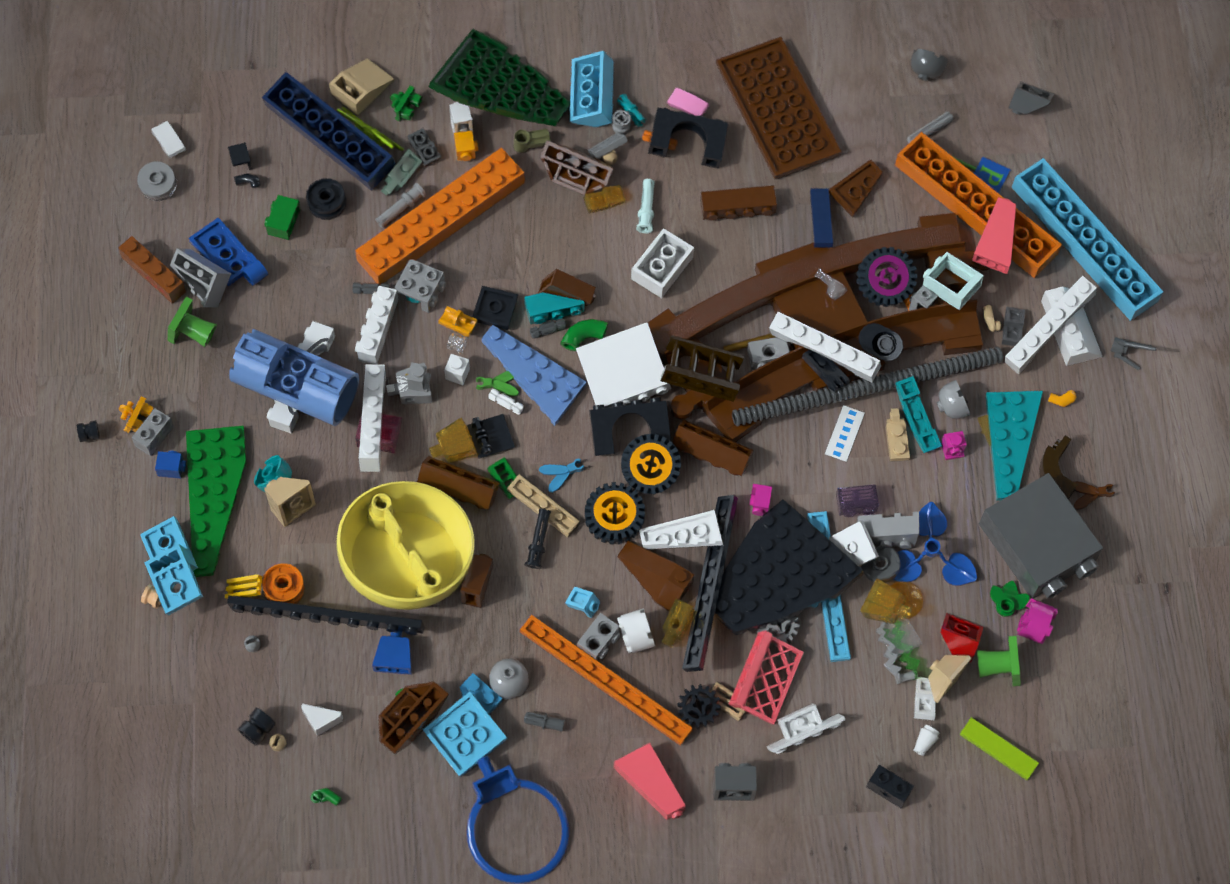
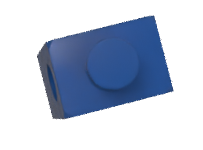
M403 631L391 632L390 636H381L372 665L374 672L412 675L409 638L402 637Z

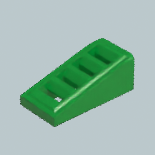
M504 457L490 465L487 470L492 478L499 482L500 489L509 500L514 495L507 491L510 484L505 486L504 483L510 479L514 481L517 475ZM503 466L504 470L497 473L496 470ZM508 473L509 476L504 479L500 478L503 474Z

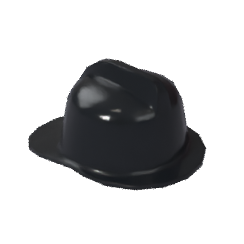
M876 323L868 324L860 331L859 343L866 352L885 361L894 360L901 354L903 341L896 332Z

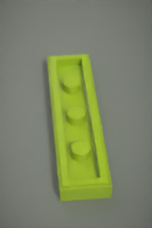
M972 717L959 734L1025 780L1029 779L1039 764Z

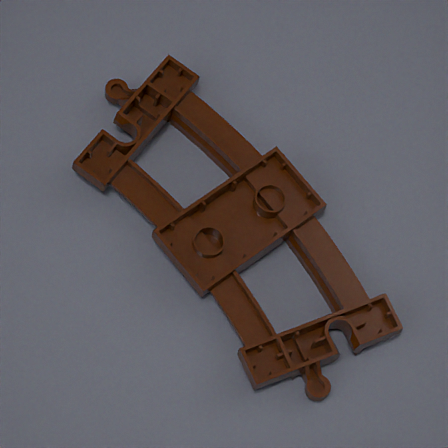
M956 213L920 216L917 223L918 228L877 235L832 248L814 247L813 242L755 264L756 276L717 293L677 317L668 308L649 321L648 325L661 362L666 366V364H671L673 353L666 350L671 335L701 343L699 339L755 309L771 303L776 314L780 312L880 360L881 367L878 371L880 372L885 368V361L866 352L859 343L860 331L868 324H880L896 332L903 341L902 351L941 342L943 354L953 355L978 352L982 349L983 343L976 313L977 299L968 300L958 310L940 297H937L933 302L934 306L929 308L906 311L867 322L845 276L859 271V265L869 253L882 247H894V250L900 249L902 250L901 253L908 254L907 258L909 260L924 258L926 269H931L936 259L948 252L973 269L977 268L986 271L991 268L972 261L975 251L965 252V241H961ZM947 268L935 279L955 293H959L968 283ZM790 342L793 351L768 362L735 382L733 380V383L740 384L739 392L734 402L684 388L687 392L686 394L677 395L672 399L671 413L678 419H686L692 415L694 409H701L725 438L737 442L760 426L762 421H752L750 424L746 422L745 425L740 424V426H736L732 418L733 410L736 409L738 411L739 408L744 409V407L750 408L752 405L755 407L756 404H766L769 401L772 403L773 400H778L808 384L816 392L818 389L823 390V388L828 389L829 387L802 358L803 353L810 349ZM698 359L696 372L707 375L709 362ZM834 362L849 378L850 382L861 379L852 371ZM717 364L715 378L726 380L727 372L721 365Z

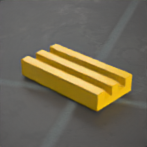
M259 574L227 579L226 581L229 584L225 589L228 594H225L226 599H228V596L246 598L261 595L262 576ZM255 587H256V590H249V591H242V592L233 593V591H236V590H242V589H243V590H247V589H249V588H255Z

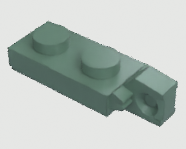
M410 149L406 150L387 174L384 180L387 184L381 192L387 196L393 189L398 191V189L402 188L421 164L422 160Z

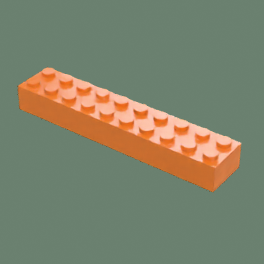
M920 132L897 154L895 162L897 168L950 211L956 213L960 219L982 236L998 197L1003 199L999 193L923 132ZM1016 208L1011 260L1035 278L1058 255L1062 244Z
M501 147L356 249L357 261L376 283H379V285L385 283L405 269L409 260L416 261L525 183L524 171Z

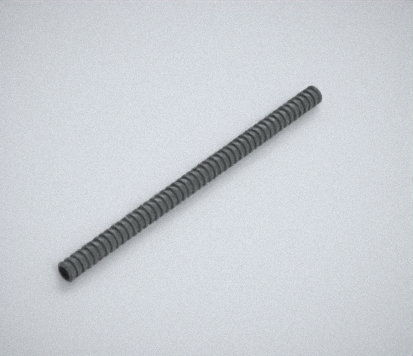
M998 346L989 348V350L984 349L983 351H978V353H968L967 356L964 354L956 356V358H947L945 361H935L934 364L930 362L929 364H923V366H914L912 369H901V372L897 370L895 373L881 374L876 376L872 383L865 379H862V381L857 380L856 382L852 381L851 384L848 383L844 387L838 388L835 392L830 388H823V390L818 389L817 392L815 390L812 393L806 392V395L802 393L800 396H790L789 399L785 397L783 400H773L772 403L769 401L766 404H756L755 407L752 405L750 408H739L738 411L735 409L732 412V418L736 426H740V424L745 425L746 422L750 424L752 421H762L763 418L766 420L769 417H779L780 414L782 416L786 413L791 414V411L795 413L797 410H807L808 407L812 409L814 406H824L825 403L828 405L831 402H840L842 399H853V396L857 398L859 395L864 396V394L869 395L870 393L881 392V390H890L892 387L896 388V382L914 376L916 383H919L920 381H925V379H935L936 377H942V375L947 376V374L952 375L964 370H972L975 367L989 366L991 363H1001L1003 354Z

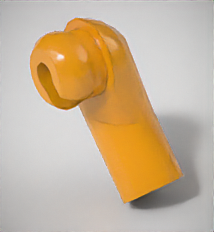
M1069 390L1061 396L1051 393L1048 402L1066 407L1074 403L1077 397L1073 390Z

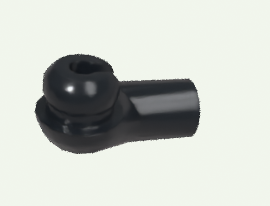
M246 173L234 177L236 186L250 183L252 188H257L261 185L259 182L260 178L256 175Z

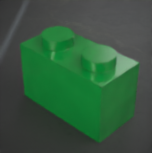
M278 195L276 201H273L271 204V214L266 217L264 227H266L268 235L289 240L301 210L299 200Z

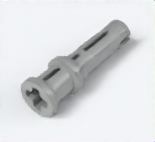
M415 183L410 191L402 194L399 201L375 219L377 223L379 222L378 225L384 228L386 224L407 207H413L417 200L421 197L424 198L426 193L418 183Z

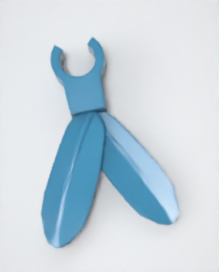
M575 459L567 467L549 464L539 468V472L544 475H556L549 484L548 489L550 493L557 491L564 484L569 474L584 470V465L576 467L577 463H581V459Z

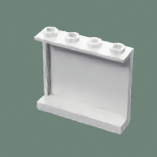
M647 322L576 348L596 405L604 404V408L612 407V403L623 402V405H631L633 400H642L643 402L648 400L650 396L656 394L663 395L671 389L670 384L660 381L664 367Z

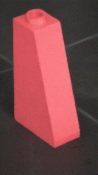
M998 197L972 259L973 262L1004 274H1008L1012 255L1016 204L1011 200Z
M650 743L614 761L615 770L666 820L670 818L676 819L683 815L685 804Z

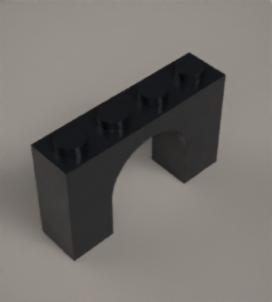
M657 107L648 154L666 157L672 134L679 130H690L697 133L704 143L701 165L719 169L728 123L720 119L714 120L701 115L695 116L686 112H677L668 108Z
M661 397L650 398L648 403H642V400H633L631 405H623V402L612 403V407L604 408V404L593 405V409L589 410L594 456L615 454L612 436L613 425L620 416L626 413L640 415L647 422L649 434L661 435L671 441L666 401H661Z

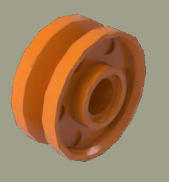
M286 563L276 564L263 575L262 587L268 601L297 604L303 597L305 590L303 577L298 568ZM282 583L288 584L285 588H280L279 586Z

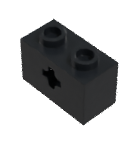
M879 764L866 787L901 809L912 792L914 785Z

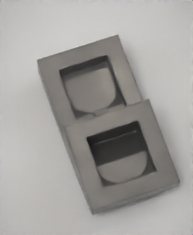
M1006 307L1002 345L1015 346L1022 339L1025 309Z

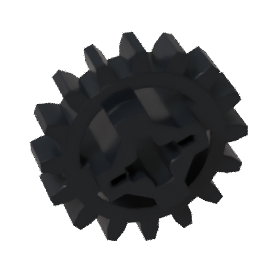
M699 684L698 689H695L691 685V691L684 689L686 695L679 696L682 702L677 703V706L682 709L678 713L679 715H684L682 718L683 722L689 720L688 724L690 727L695 723L697 729L700 728V724H703L706 728L708 721L713 724L715 723L713 717H719V713L716 710H721V705L717 704L720 702V698H714L716 691L714 690L710 693L709 686L703 689L702 685ZM699 694H704V695H706V696H708V697H707V698H703V697L699 696ZM692 697L690 704H687L689 698ZM696 699L702 705V713L697 708ZM712 708L710 714L706 716L708 709ZM694 714L698 716L700 719L693 718L690 715Z

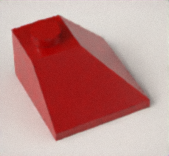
M946 613L940 632L951 654L970 656L971 663L984 627Z

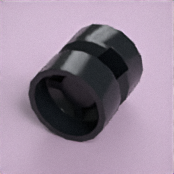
M256 707L249 715L250 720H245L237 730L249 742L258 746L265 737L264 733H269L276 723L269 715Z

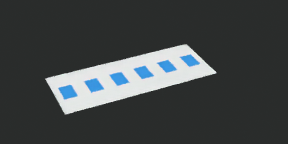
M843 405L826 449V455L847 462L865 414L864 412Z

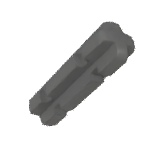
M354 282L352 290L353 293L361 294V292L363 294H373L377 292L378 286L389 288V284H361V282Z
M561 318L557 319L556 322L551 321L539 325L538 328L537 326L530 328V335L535 339L540 337L539 335L544 336L557 332V329L559 331L566 328L565 320Z

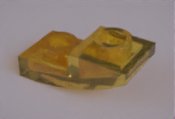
M620 185L604 187L602 192L585 194L583 197L588 213L606 210L626 201Z

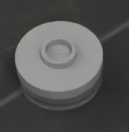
M156 161L146 164L141 168L137 177L142 194L153 201H162L169 198L176 189L175 175L172 169L163 162Z

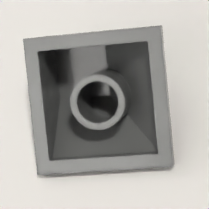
M1020 82L1014 92L1009 108L1015 114H1027L1048 105L1054 94Z

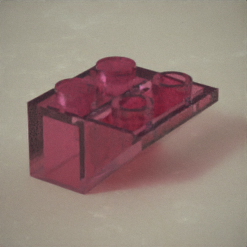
M382 414V452L395 454L402 417ZM362 417L359 420L355 437L356 445L359 448Z

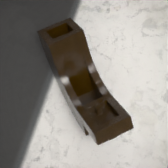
M1065 435L1062 440L1058 439L1053 447L1048 445L1040 462L1039 474L1041 478L1049 473L1069 500L1077 484L1065 477L1059 468V459L1071 442V438Z

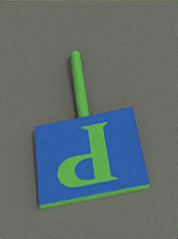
M983 156L977 168L955 158L962 165L974 170V174L997 193L1000 192L1010 169Z

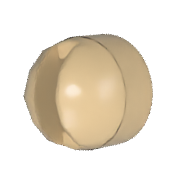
M613 150L602 156V159L606 164L612 165L617 161V154Z
M281 734L273 735L270 738L271 748L274 751H282L286 747L285 737ZM280 738L277 746H274L276 739Z

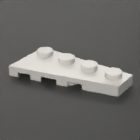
M715 510L639 530L644 549L723 545Z

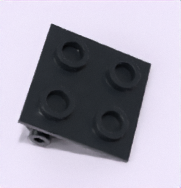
M503 414L484 420L475 417L472 419V423L467 425L478 459L515 448Z

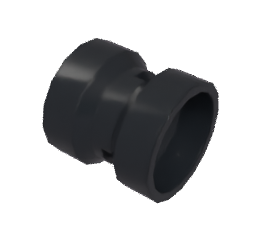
M96 420L90 421L89 424L78 423L76 425L80 442H86L91 438L93 440L100 439Z

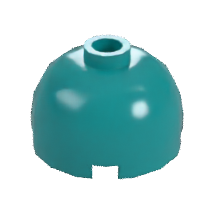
M279 455L272 456L264 462L266 464L264 469L259 468L254 484L258 489L265 492L264 488H266L270 481L277 480L280 477L292 478L291 467Z

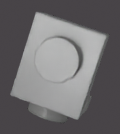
M923 285L910 297L909 310L920 309L922 306L929 308L938 295Z

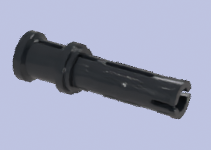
M539 509L533 541L528 546L529 555L527 562L524 564L526 567L533 569L542 568L540 564L542 554L545 553L543 545L551 514L549 510Z

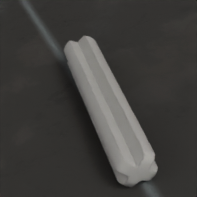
M945 112L908 136L907 142L910 143L920 132L930 136L953 120L952 114Z

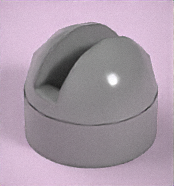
M250 635L245 639L244 646L248 652H256L260 649L261 643L258 637Z

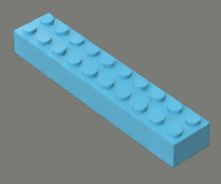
M1044 158L1015 177L1012 185L1013 190L1130 321L1159 302L1163 294L1162 289Z

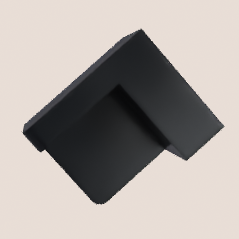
M246 142L228 146L233 167L247 164L248 169L252 170Z

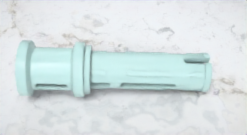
M652 179L643 180L641 209L638 211L639 224L636 228L640 233H650L653 231L651 223L654 218L652 203L655 181Z

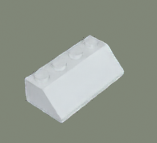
M1059 287L1045 291L1041 302L1046 313L1062 298L1069 288ZM1081 308L1054 334L1066 366L1102 357L1085 310Z

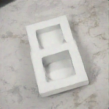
M168 121L151 129L169 158L186 150Z
M917 677L914 707V718L935 719V701L928 678Z

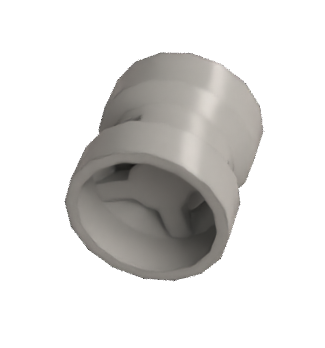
M619 110L614 113L612 128L615 133L625 135L630 131L631 117L627 111Z

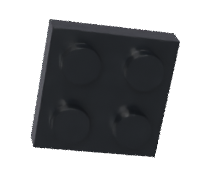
M482 286L472 317L477 319V323L489 326L494 325L497 328L508 330L518 300V294Z

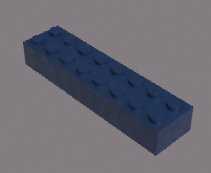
M285 72L261 97L266 107L371 191L395 166L396 163L392 155L289 73Z

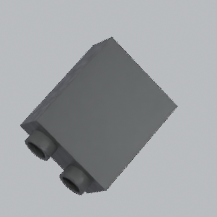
M1049 473L984 510L979 522L980 527L1030 598H1035L1042 593L1045 594L1047 599L1053 598L1067 587L1065 579L1076 574L1082 580L1099 568L1096 560L1103 547Z

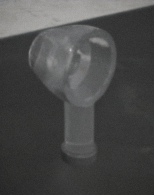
M819 269L814 275L829 285L826 294L833 300L840 298L847 292L845 286L829 277L822 269Z

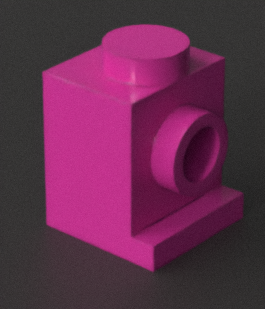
M963 431L944 434L941 445L945 460L964 457V450L967 444Z
M753 484L749 504L753 506L752 514L762 516L768 512L772 491L771 486Z

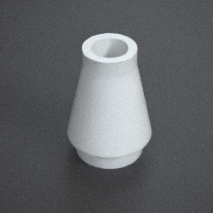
M928 725L921 728L914 751L924 756L939 739V732Z

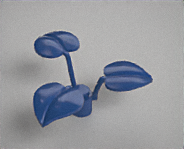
M929 502L919 511V535H928L929 540L925 543L924 551L917 559H915L914 554L910 551H898L901 567L897 576L892 580L898 582L914 581L922 572V568L917 562L925 555L928 557H936L938 555L946 564L942 570V575L946 582L951 585L960 586L976 581V569L970 559L961 553H953L949 557V561H947L940 551L939 541L932 537V535H942L947 528L945 515L933 502Z

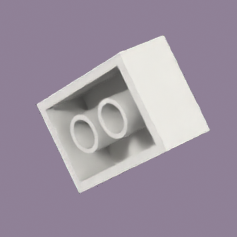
M663 228L633 266L631 279L662 298L693 259L694 247Z

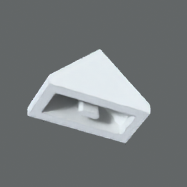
M302 704L303 714L317 736L338 725L343 720L342 712Z

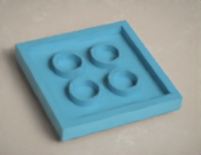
M471 692L467 693L423 729L460 777L478 764L477 761L480 758L489 755L508 739Z

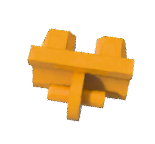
M447 306L438 323L469 337L477 323V319L464 314L462 310H455Z
M141 396L134 410L132 409L134 403L128 401L127 405H120L119 411L122 413L120 418L126 420L127 416H130L123 431L129 433L132 430L136 432L143 424V421L137 419L138 414L145 417L150 415L154 407L145 402L146 398Z

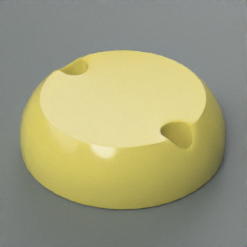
M400 481L374 487L364 492L352 502L340 521L336 547L340 567L346 579L361 595L388 608L411 610L427 607L442 601L462 584L473 560L474 533L466 513L449 495L426 484Z

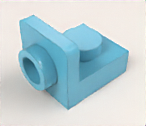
M574 586L565 603L568 607L583 611L588 617L592 618L599 608L600 601L593 592Z

